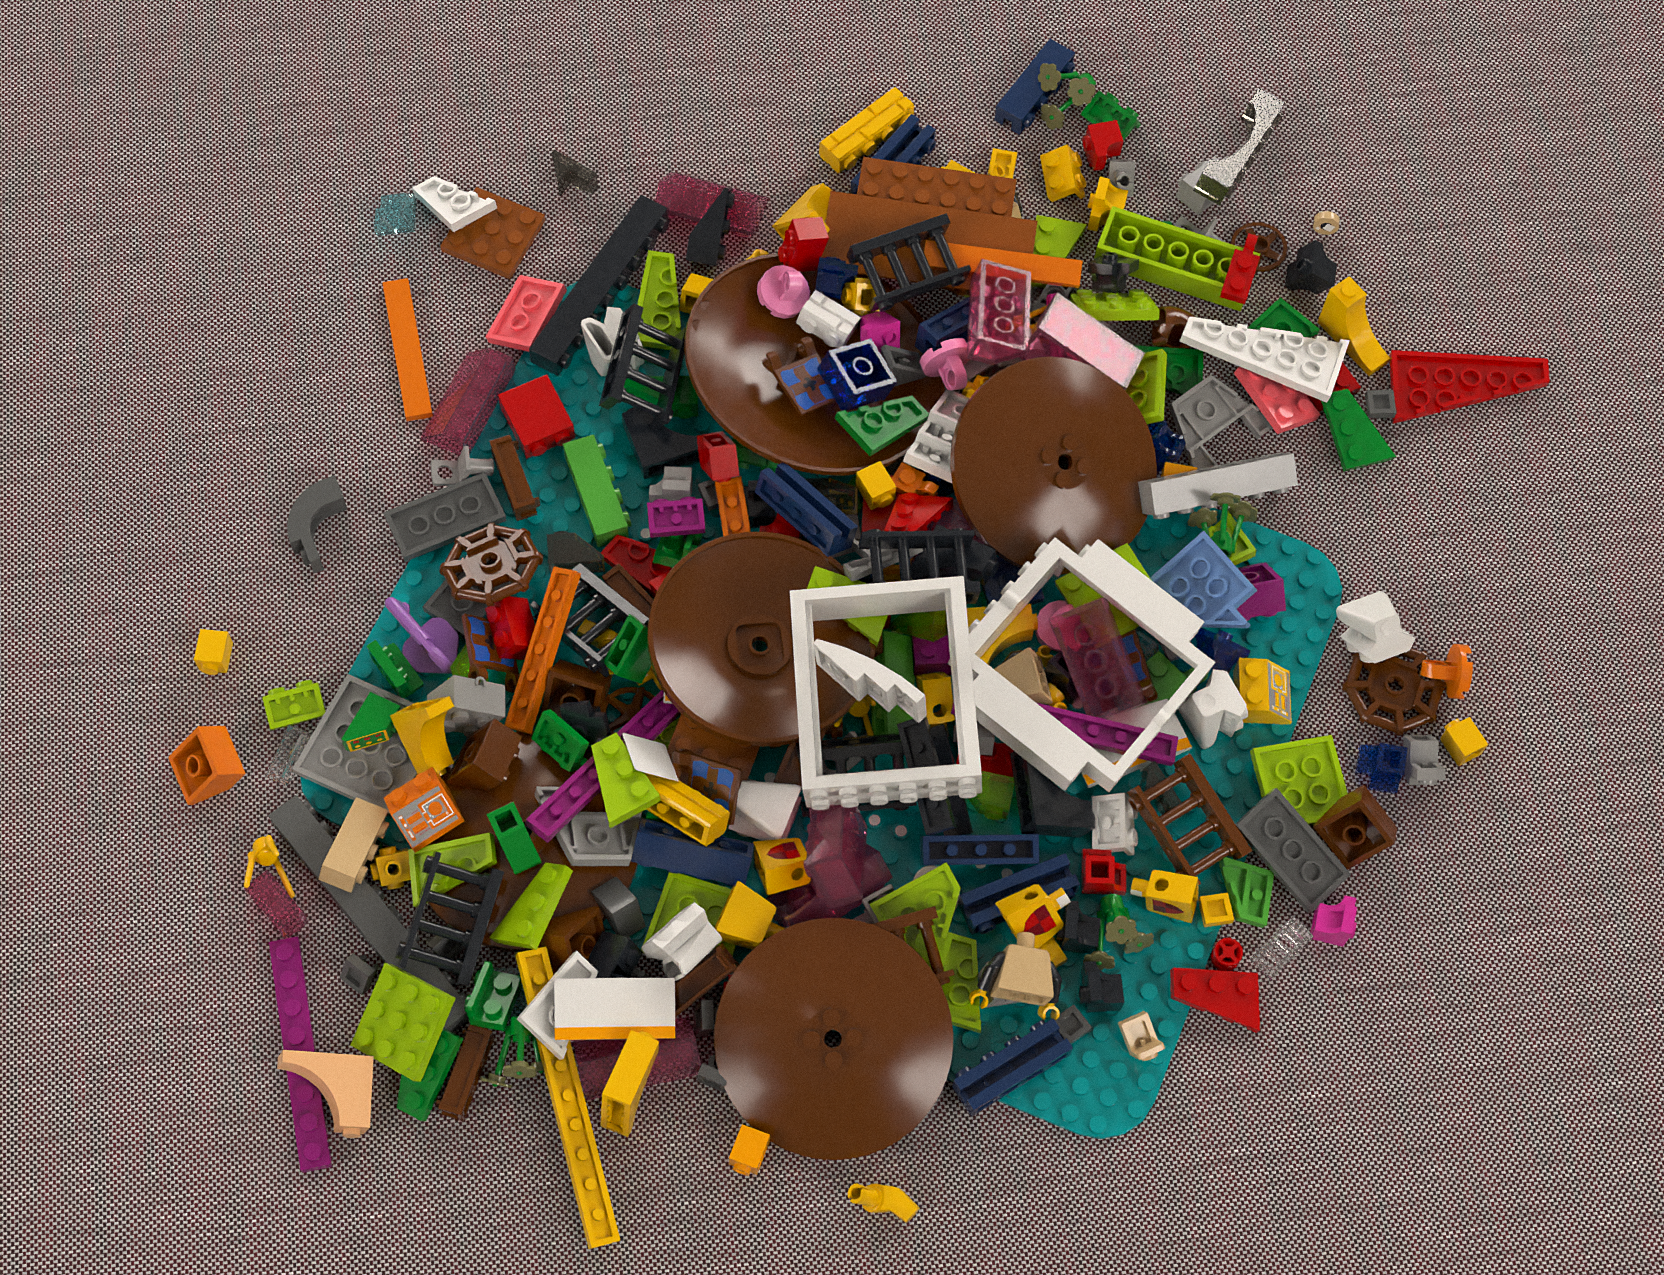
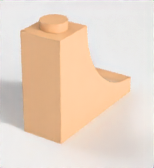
M283 1050L278 1056L277 1069L301 1075L320 1090L331 1109L335 1133H342V1136L346 1138H358L370 1128L374 1056Z

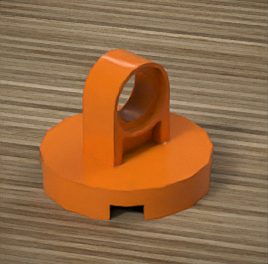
M1453 644L1448 652L1446 661L1422 660L1420 675L1433 679H1443L1446 682L1445 691L1448 698L1464 699L1465 697L1462 692L1469 691L1473 672V662H1467V654H1472L1470 647L1463 644Z

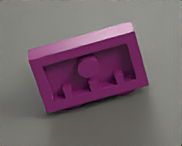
M684 497L676 501L657 499L652 503H647L650 538L705 533L702 498Z

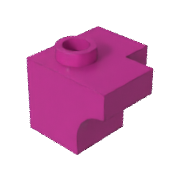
M884 311L860 316L861 351L866 355L871 354L872 361L877 364L880 363L882 346L889 345L900 348V321Z
M1345 895L1337 905L1319 903L1313 914L1309 938L1342 947L1349 938L1353 939L1357 924L1355 922L1357 907H1355L1356 898Z

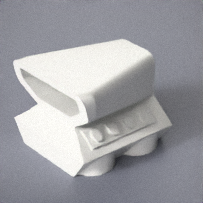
M607 307L604 324L593 318H586L581 321L590 360L601 376L607 375L623 313L621 308ZM637 334L635 341L638 342L639 346L643 347L639 335ZM633 355L631 356L630 365L638 371L640 365L644 364V360Z
M1383 591L1340 605L1336 609L1338 619L1349 626L1340 637L1346 641L1348 651L1359 652L1361 661L1377 663L1410 651L1415 637L1401 628L1399 616L1388 595Z
M1213 669L1206 687L1189 695L1178 709L1202 749H1207L1214 744L1218 730L1232 737L1235 731L1243 728V719L1248 717L1245 701L1227 671Z
M749 778L747 781L743 780L738 792L734 825H729L728 829L736 831L742 837H753L761 841L787 839L802 797L798 796L801 786L796 784L758 782Z
M694 902L675 915L642 946L646 957L663 960V971L666 977L675 978V981L688 974L722 941V937L709 923L705 910Z

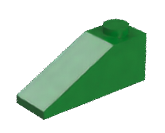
M650 376V377H652V378H654V379H657V380H659V381L662 382L664 376ZM679 376L671 408L673 409L672 417H679L681 419L699 417L698 395L690 380V376ZM628 378L626 379L624 385L626 392L657 405L659 392Z

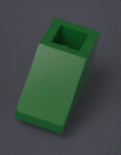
M514 802L487 814L515 875L542 863Z

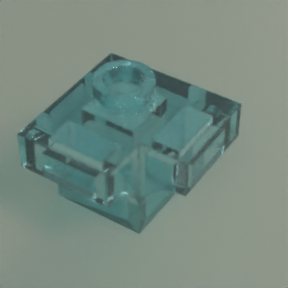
M400 193L381 196L380 208L375 209L374 231L377 236L415 232L416 198L414 194Z

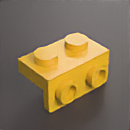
M1064 145L1040 155L1047 198L1051 202L1074 193L1080 199L1085 197L1084 188L1086 187V181L1080 171L1082 160L1078 152H1074L1068 145Z

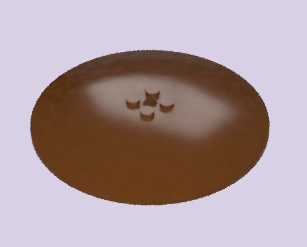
M778 253L744 260L719 274L706 286L695 302L687 322L684 343L686 366L690 380L701 402L715 421L729 435L756 454L774 463L788 464L795 470L820 475H855L856 472L879 461L886 467L905 457L906 452L915 442L918 431L924 423L872 456H869L837 422L835 415L839 411H857L862 406L868 405L869 408L880 406L885 401L913 396L930 413L945 391V385L941 376H926L919 380L888 388L880 369V363L877 364L872 361L871 354L866 355L861 351L860 321L854 334L847 341L843 349L839 350L836 347L828 346L823 339L815 334L805 332L796 323L800 313L795 317L786 319L770 314L772 311L765 305L762 306L759 302L757 287L758 282L767 270L774 266L784 265L783 262H780ZM819 261L816 271L801 272L808 282L810 297L817 290L841 306L844 305L841 300V294L845 288V283H855V278L868 279L867 275L826 269L821 264V261ZM881 280L886 293L895 290L886 282ZM907 300L894 304L891 309L884 312L900 321V349L919 353L921 358L923 353L915 347L919 324L924 322V320ZM868 311V314L875 313L877 311ZM810 337L814 342L818 356L845 397L842 400L800 417L774 375L763 366L762 360L766 358V353L770 351L778 353L782 367L804 359L798 353L797 345L801 344L800 340L802 338Z

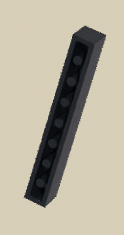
M640 195L529 348L531 363L556 376H559L563 369H567L570 366L574 353L577 349H582L586 343L581 321L586 318H593L600 322L601 316L607 310V307H612L615 296L619 291H623L626 288L632 272H636L640 268L642 258L648 250H653L660 233L664 234L668 229L670 220L668 219L667 207Z

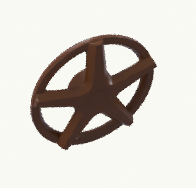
M1251 222L1239 227L1232 235L1230 241L1232 245H1235L1236 237L1242 230H1245L1247 236L1248 233L1258 236L1254 252L1260 253V259L1255 273L1274 270L1285 261L1288 251L1286 239L1272 225L1262 222ZM1252 226L1266 227L1273 232L1266 237L1256 235ZM1278 237H1280L1283 243L1282 255L1270 249V244ZM1235 245L1244 248V245ZM1263 256L1277 260L1272 265L1259 267Z
M624 687L608 694L603 702L601 712H606L608 704H611L621 712V715L609 724L611 735L615 733L614 730L626 725L642 709L644 696L649 700H652L655 696L646 691L644 687ZM624 693H636L631 704H625L615 697Z

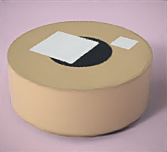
M1330 211L1316 214L1313 222L1314 230L1323 235L1337 232L1340 222L1339 216Z

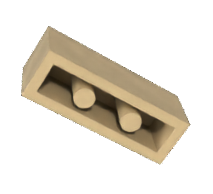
M355 798L322 864L319 876L320 881L352 893L356 883L362 884L368 870L364 866L367 860L373 861L379 847L375 843L378 837L383 839L390 823L385 821L388 813L387 809L360 798Z

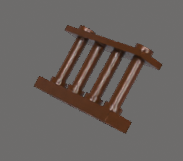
M1190 753L1174 762L1175 773L1145 792L1142 791L1139 785L1127 792L1130 797L1128 801L1135 812L1141 814L1174 866L1175 873L1197 877L1198 874L1226 856L1237 860L1252 852ZM1181 782L1183 784L1186 783L1191 791L1190 797L1161 816H1158L1150 801ZM1195 807L1201 808L1207 816L1206 822L1174 841L1165 826ZM1211 831L1217 832L1222 840L1221 846L1190 866L1181 851Z
M935 906L872 924L889 931L904 942L903 934L906 933L904 927L916 924L917 930H921L931 969L940 985L950 983L949 977L955 975L953 969L944 971L932 925H934L933 919L939 918Z

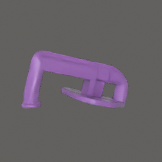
M388 597L385 600L386 608L411 635L404 643L402 649L403 655L411 666L420 673L453 674L457 669L459 635L445 619L439 617L430 619L421 627L409 614V604L401 602L396 598Z

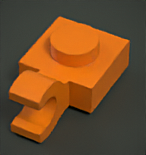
M903 462L891 478L896 485V492L899 494L912 492L924 496L938 495L936 491L939 486L931 481H924L925 473Z

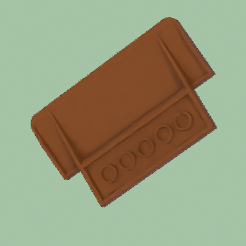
M863 157L857 194L830 191L826 225L830 229L828 232L829 239L820 261L829 270L867 275L863 265H860L859 262L850 265L846 255L851 245L947 213L951 222L944 235L947 243L1033 254L1038 221L1012 217L1017 179ZM928 238V239L923 240V241L920 243V245H921V247H922V249H923V252H924V250H925L926 240H930V241H934V240H931V238ZM907 246L899 248L896 253L909 282L917 283L923 281L924 278L911 248H907ZM881 254L874 257L872 261L879 277L897 280L887 256ZM931 269L934 277L948 272ZM969 274L963 284L956 287L951 285L945 287L1019 297L1026 293L1029 282Z

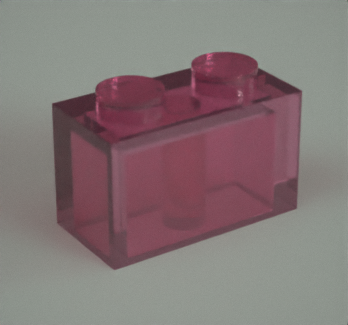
M268 870L253 880L248 888L244 887L250 900L283 939L289 938L308 923L304 912Z

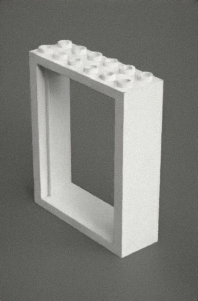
M964 576L791 590L790 603L801 776L806 807H812L814 810H825L830 805L852 808L858 806L859 803L871 802L872 805H884L892 800L912 803L916 802L918 798H929L930 800L939 801L946 799L947 796L959 795L960 798H972L978 793H982V773ZM946 610L959 764L823 775L816 662L813 646V621Z

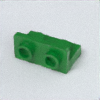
M1100 90L1080 114L1091 124L1117 120L1123 141L1134 127L1138 129L1141 126L1137 119L1139 115L1128 106L1125 109L1118 105L1120 101L1113 94L1107 92L1105 95Z
M703 533L661 537L654 554L653 563L673 568L683 557L700 546Z
M374 640L366 645L371 660L397 696L405 699L424 686L419 675L395 643L381 647Z
M551 709L543 711L531 739L540 746L542 751L553 757L563 769L569 772L578 770L588 761L584 754L589 742Z
M485 961L482 970L476 973L475 987L472 994L466 997L464 1011L467 1012L470 1025L505 1031L522 988L520 975L494 971L492 962Z

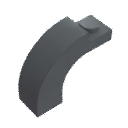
M335 475L314 483L301 493L293 504L288 517L287 532L295 555L301 554L305 566L310 564L314 574L324 570L314 544V535L317 527L329 516L348 510Z

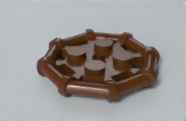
M492 522L488 523L487 527L464 537L458 536L455 538L454 546L439 569L440 574L445 577L452 591L451 596L458 601L465 599L484 603L490 607L494 606L496 602L518 592H526L529 589L528 584L537 567L543 563V555L538 552L530 538V531L525 528L519 530L499 526ZM497 536L508 539H504L505 542L498 541ZM522 545L525 552L518 553L515 548ZM462 552H464V553L466 552V553H467L466 558L464 559V558L462 557V559L459 560V558H460ZM489 560L495 562L492 565H487V561ZM520 564H526L523 572L519 576L518 568ZM464 572L465 577L459 581L456 573ZM508 581L511 582V584L494 591V587H497ZM474 585V586H477V588H478L479 590H482V591H485V592H481V591H477V590H472V589H470V588Z
M1411 648L1410 651L1399 654L1414 660L1412 663L1399 659L1396 656L1388 658L1381 663H1367L1361 661L1359 652H1356L1352 655L1353 661L1346 682L1342 684V690L1347 693L1360 717L1359 721L1364 724L1366 722L1391 731L1396 736H1402L1403 733L1426 723L1432 724L1437 719L1436 712L1443 691L1446 690V682L1433 678H1428V681H1424L1423 678L1420 679L1417 668L1422 666V660H1430L1428 652ZM1362 667L1369 671L1366 681H1358ZM1393 681H1397L1398 687L1402 688V690L1393 691L1388 686V683L1392 684ZM1360 691H1366L1367 699L1371 703L1369 708H1367L1359 694ZM1423 691L1431 692L1427 705L1420 701ZM1377 709L1394 715V721L1374 713ZM1415 709L1419 713V715L1404 720L1403 714L1408 713L1409 710Z

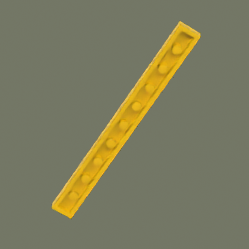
M546 947L519 952L515 955L527 1005L530 1004L553 977ZM536 1038L588 1249L621 1241L570 1040L566 1047L567 1051L564 1059L559 1060Z

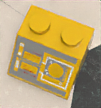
M1239 658L1233 670V679L1236 688L1247 705L1248 717L1243 719V723L1291 725L1290 672L1268 659Z

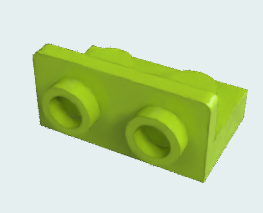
M312 680L302 681L295 684L296 688L286 691L284 687L269 690L267 696L262 697L271 731L323 717L326 710L318 682L313 683Z

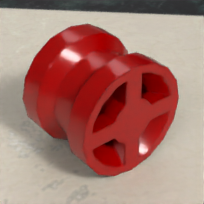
M1223 938L1216 943L1211 952V963L1217 970L1232 971L1242 959L1243 949L1235 939Z

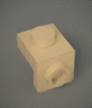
M1142 1011L1118 1022L1129 1054L1134 1058L1148 1061L1157 1057L1158 1052L1165 1049L1164 1043L1157 1039L1147 1012Z

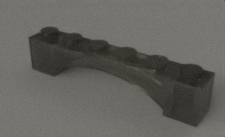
M1258 88L1241 117V120L1246 125L1245 145L1227 158L1218 161L1211 159L1193 191L1219 206L1225 197L1230 199L1238 186L1234 183H1241L1247 172L1244 168L1249 170L1257 156L1253 154L1259 155L1266 143L1263 139L1268 141L1275 129L1272 125L1277 127L1284 115L1280 111L1285 102Z

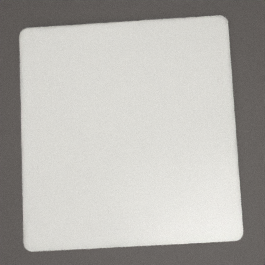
M622 733L635 770L678 781L665 744Z

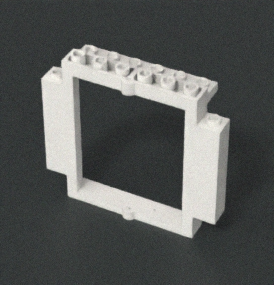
M1055 537L1048 545L1044 542L1034 554L1037 558L1032 564L1027 561L1018 572L1020 577L1015 583L1011 580L1001 591L1003 596L998 602L995 600L991 601L983 612L986 616L981 621L976 619L968 628L976 718L981 725L1064 791L1083 771L1106 791L1110 792L1208 674L1215 662L1190 643L1204 624L1202 619L1099 539L1092 546L1087 544L1077 555ZM1064 567L1195 669L1116 765L1112 764L980 659L1054 574L1059 577Z

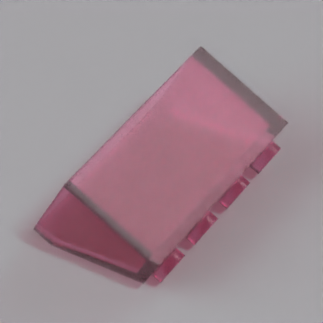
M1059 293L1050 301L1018 351L1022 361L1038 357H1061L1088 364L1112 378L1124 390L1127 389L1145 354Z

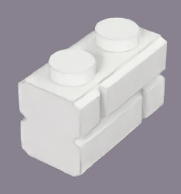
M815 290L802 307L796 323L805 332L813 333L823 339L828 346L842 350L854 334L861 317Z

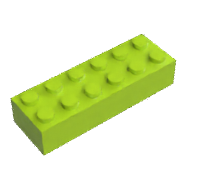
M1112 206L1098 242L1094 259L1102 256L1104 252L1118 253V257L1139 259V269L1128 274L1129 276L1241 312L1243 304L1221 298L1220 294L1235 249L1243 251L1242 247ZM1253 251L1254 255L1260 256V253Z

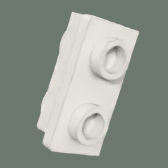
M1126 793L1092 797V810L1095 815V829L1092 830V849L1112 850V852L1124 851L1128 856L1134 855V846L1138 844V835L1134 829V819H1137L1138 813L1131 807L1128 801L1130 797Z

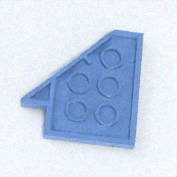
M1205 531L1200 533L1150 577L1155 584L1204 621L1202 627L1249 628L1251 626L1238 612L1237 608L1257 592V589Z

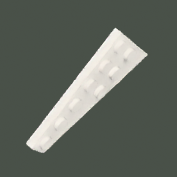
M1189 317L1179 342L1327 403L1331 397L1350 340L1340 339L1339 342L1327 341V337L1317 336L1314 339L1303 337L1301 333L1263 327L1260 330L1247 329V325L1237 324L1236 327L1223 325L1221 321Z

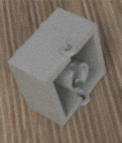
M453 675L427 695V700L450 696L454 707L447 711L444 720L445 733L454 731L463 733L467 737L495 718L500 721L505 717V685L487 682L481 676L472 679Z

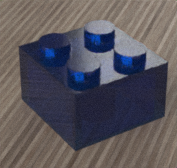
M872 338L828 350L817 367L818 372L841 411L852 410L884 400L897 383L896 378Z

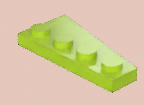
M648 250L637 305L643 307L641 318L644 323L672 336L681 331L674 254ZM640 332L637 333L643 347L670 350L671 348Z

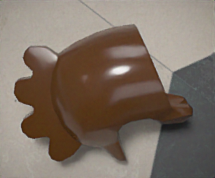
M1175 306L1160 307L1159 320H1154L1152 325V345L1192 349L1193 347L1179 341L1189 317H1195V315Z

